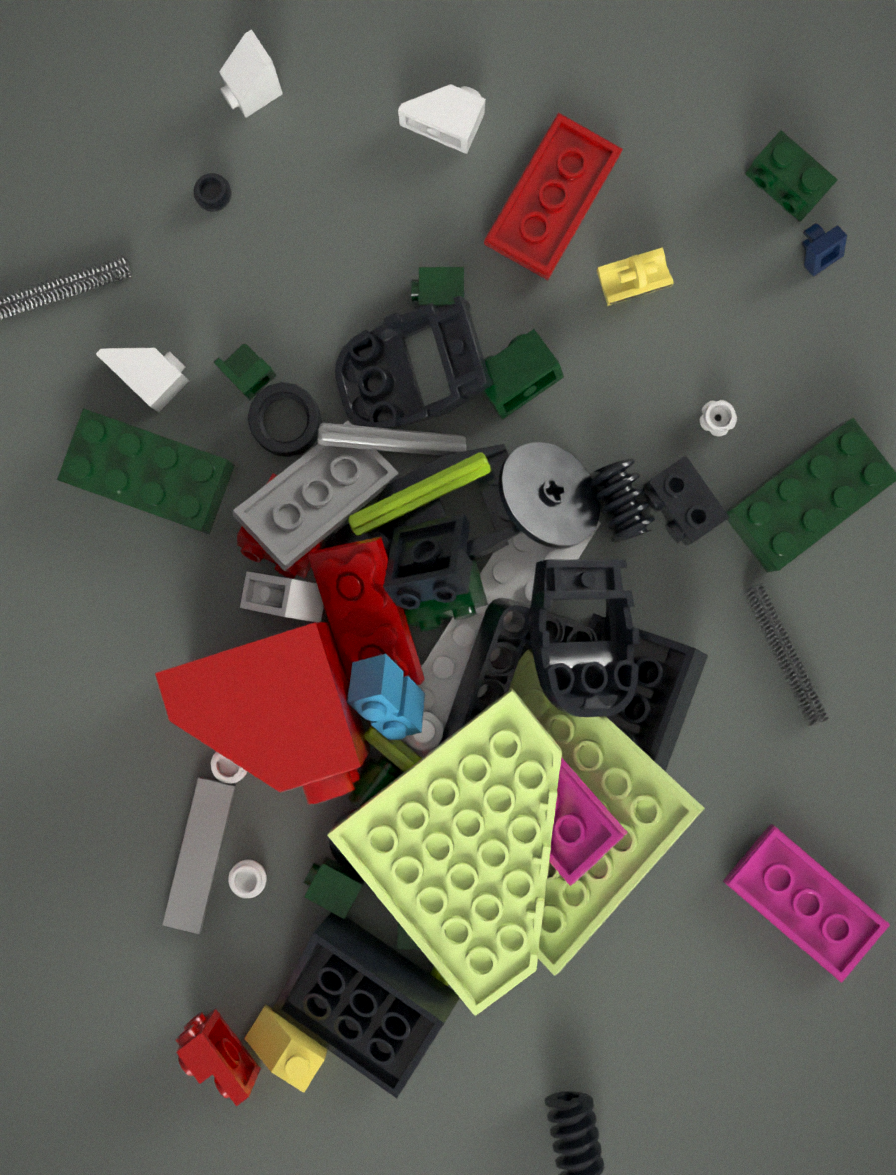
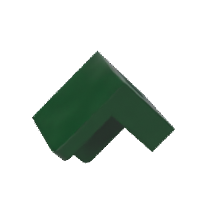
M242 344L226 361L223 362L218 357L213 362L249 401L277 376L272 368L247 344Z

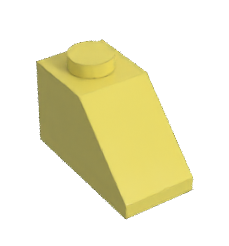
M265 1004L247 1033L245 1040L273 1074L304 1093L324 1062L327 1049L272 1011L273 1008Z

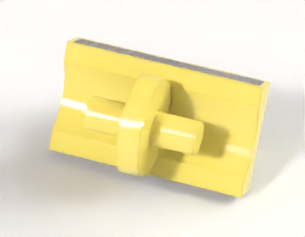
M663 247L600 266L596 270L607 306L668 288L674 284L666 264Z

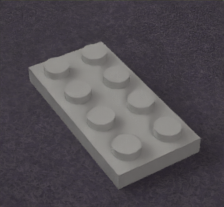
M349 421L344 423V425H352ZM317 444L233 510V517L285 571L347 521L350 515L358 512L390 483L397 480L399 473L377 450Z

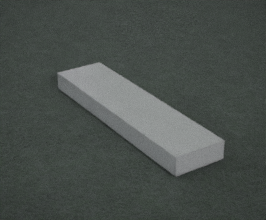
M202 776L198 777L163 926L200 934L202 931L235 795L236 784L223 783L219 780Z

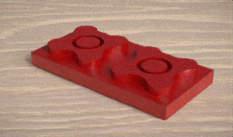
M558 112L487 234L484 245L548 281L623 149Z
M377 537L315 550L308 554L349 685L352 662L387 654L404 671L403 677L409 676L417 685H421L425 678L402 607L396 606L383 588L388 557L382 538Z

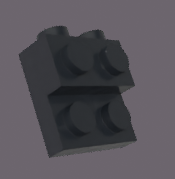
M464 513L394 528L383 588L396 606L404 609H416L422 601L436 599L439 602L449 603L456 599V595L468 593L472 561L466 553L470 522Z

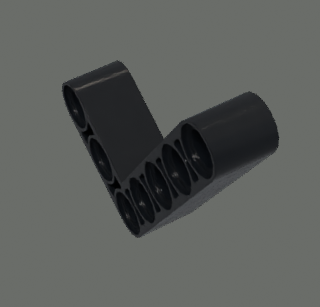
M508 598L494 599L488 605L439 745L508 692L524 645H531L528 624L530 605ZM512 611L513 617L510 623L504 626V617L508 612ZM547 611L546 631H549L550 643H569L572 635L576 632L577 639L575 642H597L596 634L591 628L571 618ZM500 647L498 658L491 662L492 652ZM488 684L485 694L477 697L479 689L483 685Z

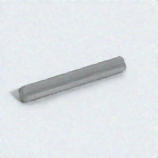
M321 423L318 428V444L323 446L439 456L466 451V437L463 435Z

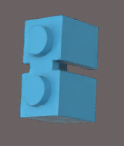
M387 654L352 662L347 703L366 720H370V724L388 740H400L405 738V736L422 733L425 693L409 676L403 677L404 671Z

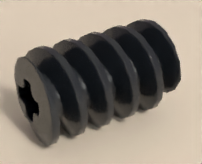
M634 459L618 461L593 471L600 474L591 481L592 486H604V489L596 495L597 500H609V503L601 509L602 514L614 515L606 523V527L609 529H619V532L611 537L613 543L653 531L647 530L646 527L655 520V517L642 515L641 513L650 506L649 501H637L636 499L645 489L644 487H632V483L640 477V474L627 473V469L635 463Z
M563 1091L547 1096L545 1098L546 1106L556 1108L547 1114L548 1121L559 1123L550 1129L551 1136L559 1138V1140L552 1144L553 1151L562 1154L555 1159L556 1167L565 1169L558 1175H600L605 1166L603 1158L600 1157L602 1148L598 1142L599 1131L595 1126L597 1122L596 1115L592 1111L594 1108L593 1098L586 1093L577 1091Z

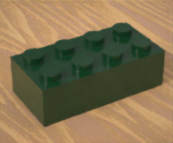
M83 408L57 480L210 535L235 465L222 457Z
M851 418L836 426L726 510L730 517L727 521L767 573L779 571L896 482V472L857 421Z

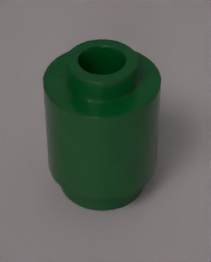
M381 756L379 761L371 758L359 774L360 780L353 783L355 789L348 796V799L359 808L398 778L397 773L400 768L383 756Z

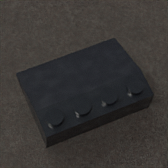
M593 613L588 627L595 632L597 641H607L606 617ZM639 629L640 644L634 645L633 663L638 665V681L635 695L623 711L606 717L666 772L708 655L694 647Z
M331 912L310 938L272 1011L397 1099L460 997L447 985L349 918L345 917L343 919Z

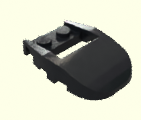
M462 296L453 297L455 304L438 308L431 303L417 307L416 311L400 315L395 313L383 318L384 323L372 331L364 330L349 340L337 358L335 377L344 409L348 417L356 425L395 429L450 413L494 385L493 380L488 374L469 311L471 307L467 300ZM431 327L451 395L424 406L405 338Z
M505 444L457 452L440 457L390 483L377 500L379 502L482 452L490 464L491 471L478 478L477 481L496 532L468 541L466 553L470 560L475 561L493 551L496 552L509 545V539L522 533L508 516L499 493L498 480L500 469L505 459L509 456ZM439 497L377 528L381 529L392 542L394 528L444 518L446 514Z
M547 559L536 562L528 619L535 668L541 689L547 699L556 708L571 716L601 717L615 715L623 711L635 695L638 681V665L633 663L634 645L640 644L639 628H633L630 607H635L632 590L623 589L620 568L627 567L626 560ZM551 600H606L607 641L550 643L549 631H546L547 609L551 608Z

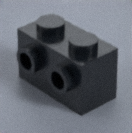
M686 455L643 485L647 491L644 493L646 501H649L650 507L655 512L660 510L668 521L665 527L677 543L682 541L685 546L692 544L730 518Z

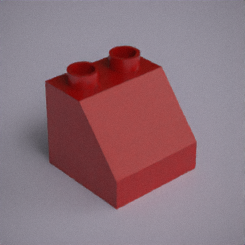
M314 622L155 673L171 723L281 793L302 786L307 803L310 805L351 792L355 789L353 783L360 780L357 768L362 766L371 749L369 742L364 738L365 730L360 714L347 703L349 682L329 622Z

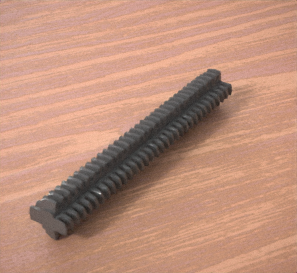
M121 256V261L117 257L118 262L114 258L112 259L113 263L108 260L109 265L105 261L103 262L104 266L99 263L100 268L96 264L95 269L90 266L91 271L87 267V272L81 269L82 274L77 270L78 275H76L73 271V277L70 273H68L69 278L64 274V280L61 276H59L60 281L55 277V283L52 279H50L51 284L46 280V286L41 282L43 287L37 283L38 288L32 285L34 290L28 286L29 291L24 288L25 293L19 289L20 294L15 291V296L12 292H10L12 297L6 294L7 298L1 295L3 300L0 299V318H8L9 315L13 316V313L17 315L19 312L20 314L22 310L23 312L29 311L31 308L34 309L35 306L38 308L40 305L43 306L44 303L47 305L48 302L52 303L53 300L56 302L57 298L58 300L65 299L66 296L70 297V294L74 296L75 293L79 294V291L83 293L85 290L86 292L88 288L89 290H92V287L96 289L101 284L105 286V283H107L108 285L110 281L113 283L114 279L117 282L119 278L122 280L123 276L125 279L127 275L131 277L130 263L128 259H124Z
M761 583L744 590L747 591L744 596L749 595L746 600L751 599L748 604H753L750 608H755L752 612H757L754 616H759L760 618L757 621H762L759 625H764L761 629H766L762 633H768L765 638L770 637L767 642L772 641L769 646H774L771 650H776L773 655L778 654L775 659L780 658L777 663L782 662L779 667H784L781 671H786V673L783 675L789 676L785 679H790L791 681L788 684H793L789 688H795L791 692H797L793 696H799L796 701L801 700L798 705H803L800 709H805L802 714L807 713L804 718L809 717L806 722L811 721L808 726L827 721L829 717H826L827 713H824L825 708L822 709L823 704H820L821 700H818L819 696H816L817 692H814L813 684L809 683L810 679H807L808 674L805 675L806 670H803L804 666H801L802 662H799L800 657L797 658L798 653L795 654L796 649H793L794 645H791L792 641H789L788 633L784 632L786 629L782 628L783 624H780L781 619L778 620L779 615L776 616L777 611H774L775 607H772L773 603H770L771 598L768 599L769 594H765L767 590H764L765 586H762Z

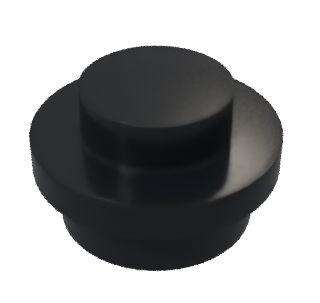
M215 173L201 176L195 183L193 191L198 205L210 212L224 209L230 202L232 194L228 181L223 176Z

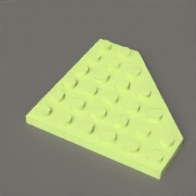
M529 649L518 662L509 690L512 688L562 749L564 761L628 832L571 886L549 862L538 959L555 976L566 966L705 808L606 716L575 717L556 708L541 689L532 649Z
M512 688L328 833V837L475 1016L537 970L562 749Z

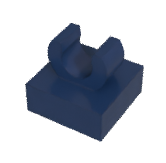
M815 223L803 232L808 238L802 242L806 250L804 267L813 277L844 256L847 234L838 225L825 233L823 228Z

